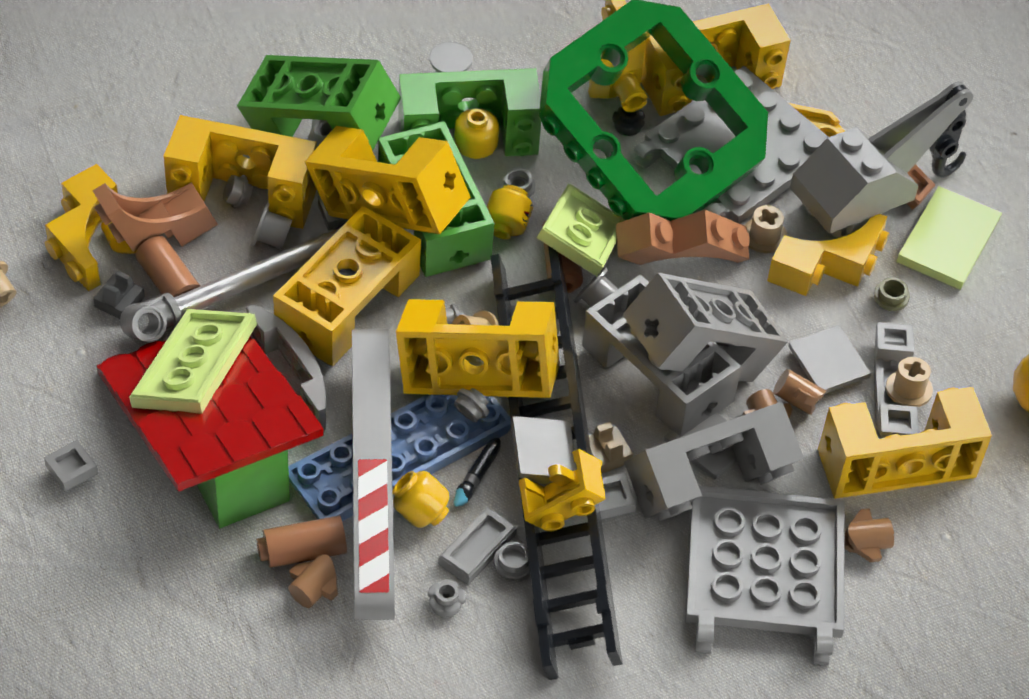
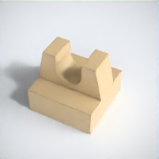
M610 421L596 426L594 433L589 435L592 456L602 461L601 474L625 465L624 462L633 457V453L618 427H613Z

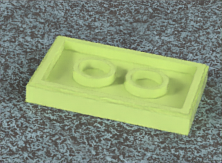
M568 184L536 238L597 277L617 242L616 224L625 220L573 185Z
M938 186L898 254L896 262L961 290L1000 221L1002 213Z

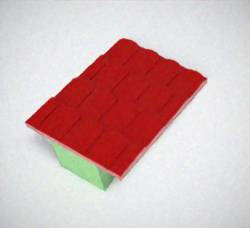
M251 336L202 414L132 408L130 395L167 340L147 343L135 352L114 355L104 360L101 364L96 365L99 376L176 490L179 492L197 485L219 529L289 502L288 449L324 436V428L300 395L296 394L283 374L277 371L259 344Z

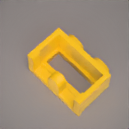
M577 449L572 452L577 466L575 471L560 464L551 465L548 468V473L552 483L544 487L525 477L520 479L519 486L525 521L545 531H556L564 527L565 520L575 515L584 516L592 513L595 510L596 504L606 500L600 470L602 461Z

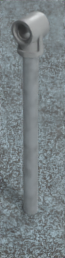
M341 227L177 297H173L167 292L143 303L130 304L121 313V329L130 338L145 342L156 341L164 333L176 327L187 309L201 310L303 266ZM146 313L149 323L145 330L140 331L138 320L141 315Z

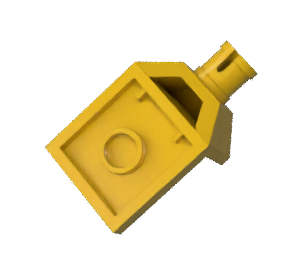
M605 0V6L601 8L602 20L627 4L625 0ZM646 40L628 52L627 65L615 83L609 86H601L591 79L589 80L588 94L590 98L609 99L618 96L623 109L627 112L638 111L646 105V98L648 96L640 85ZM601 59L604 65L614 67L609 60Z

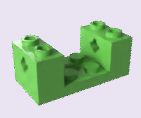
M266 55L237 107L251 129L293 137L302 119L327 120L332 129L340 126L364 130L372 150H374L378 138L381 137L401 100V96L379 60Z
M536 68L399 74V95L401 96L398 110L399 132L445 121L448 129L455 128L456 119L462 112L468 109L480 108L496 116L501 127L505 156L539 154L541 133L539 109L541 95ZM464 98H474L471 101H462Z
M445 121L378 138V162L394 165L419 137L448 141L471 198L441 234L414 230V236L421 239L420 267L424 276L428 277L491 260L494 221Z

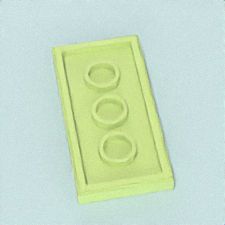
M187 309L130 395L132 408L202 414L257 326L255 314Z

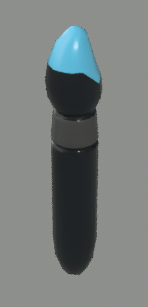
M494 438L486 444L467 473L463 483L458 485L453 502L454 506H462L472 498L474 489L500 451L501 441L499 438Z

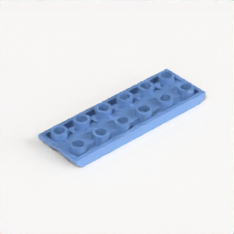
M425 395L392 412V490L398 480L409 471H414L415 473L427 471L432 474L485 446L490 440L504 436L511 429V417L494 396H485L488 400L486 407L489 410V414L486 418H480L477 422L467 419L455 407L454 402L458 398L457 395ZM352 434L289 466L290 483L301 495L317 519L340 515L342 521L353 516Z

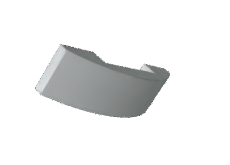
M256 305L246 307L247 313L255 314L257 326L251 335L265 354L276 349L281 352L302 382L300 384L301 398L324 430H326L325 385L320 367L311 350L289 325L274 314Z
M877 322L874 399L877 428L880 436L883 437L893 434L902 436L919 433L917 407L897 404L887 395L885 389L888 377L897 371L900 361L914 355L913 325Z

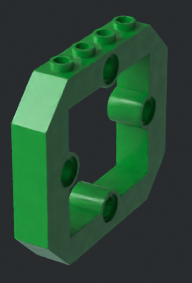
M631 0L553 55L543 70L539 117L544 129L550 135H555L563 145L567 157L572 162L579 164L586 173L589 184L602 192L607 198L608 205L613 213L622 217L625 221L649 212L672 221L702 211L756 170L766 158L768 111L681 7L642 0ZM650 36L656 40L684 74L681 80L683 93L694 101L706 100L736 136L714 153L703 147H694L688 150L675 168L674 176L676 182L657 196L621 154V146L618 139L613 134L602 131L572 94L573 91L590 79L601 86H609L615 83L627 65L628 52ZM601 59L609 60L614 67L604 65ZM696 75L703 76L708 83L701 82ZM593 149L601 150L606 155V159L597 157ZM689 165L697 166L701 174L694 173Z

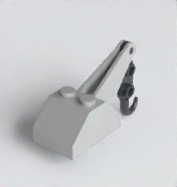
M957 81L873 136L854 127L828 137L793 173L790 189L829 234L915 200L919 185L909 176L908 172L928 149L933 159L932 171L936 176H948L955 172L964 162L966 153L960 152L959 156L952 163L946 165L947 158L954 155L959 148V138L962 128L966 124V111L964 109L972 102L973 94L962 82Z

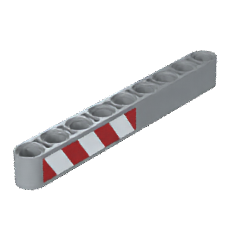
M389 329L352 330L354 620H394L395 590Z

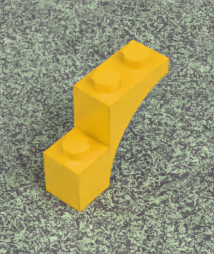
M98 164L61 183L63 192L61 204L66 213L45 224L47 235L45 247L54 260L59 258L65 265L69 277L74 282L79 281L88 292L101 285L98 262L89 250L91 238L102 222L95 209V206L100 204L93 190L106 183L110 189L118 193L117 184Z
M882 214L875 215L857 231L832 240L810 241L784 235L772 257L767 282L807 296L812 284L819 285L823 274L858 287L864 274L870 276L877 261V256L874 255L875 251L882 252L889 236V232L884 231L888 216Z

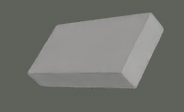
M486 507L439 556L438 564L469 585L494 559L496 551L516 536L517 527Z

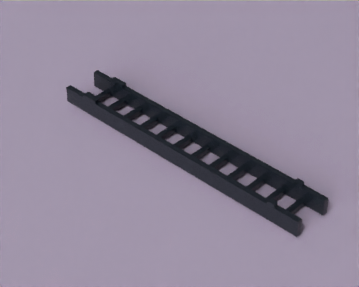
M548 246L552 278L508 288L506 269L500 255H491L493 289L496 298L499 326H510L512 320L510 300L554 290L557 305L555 307V317L559 319L561 336H557L558 349L563 348L565 361L564 366H559L556 380L567 378L569 396L523 406L522 397H508L511 418L513 416L531 418L571 408L574 426L571 427L572 439H576L577 449L592 455L561 253ZM599 503L595 505V510L587 515L588 522L563 527L556 531L540 532L539 527L525 521L524 518L541 661L549 680L559 678L555 647L569 645L570 649L573 650L596 645V638L605 637L606 651L612 665H623ZM590 535L593 555L544 566L543 545ZM595 568L597 589L553 599L548 598L546 579ZM596 603L597 613L601 614L602 617L601 624L553 634L550 613Z

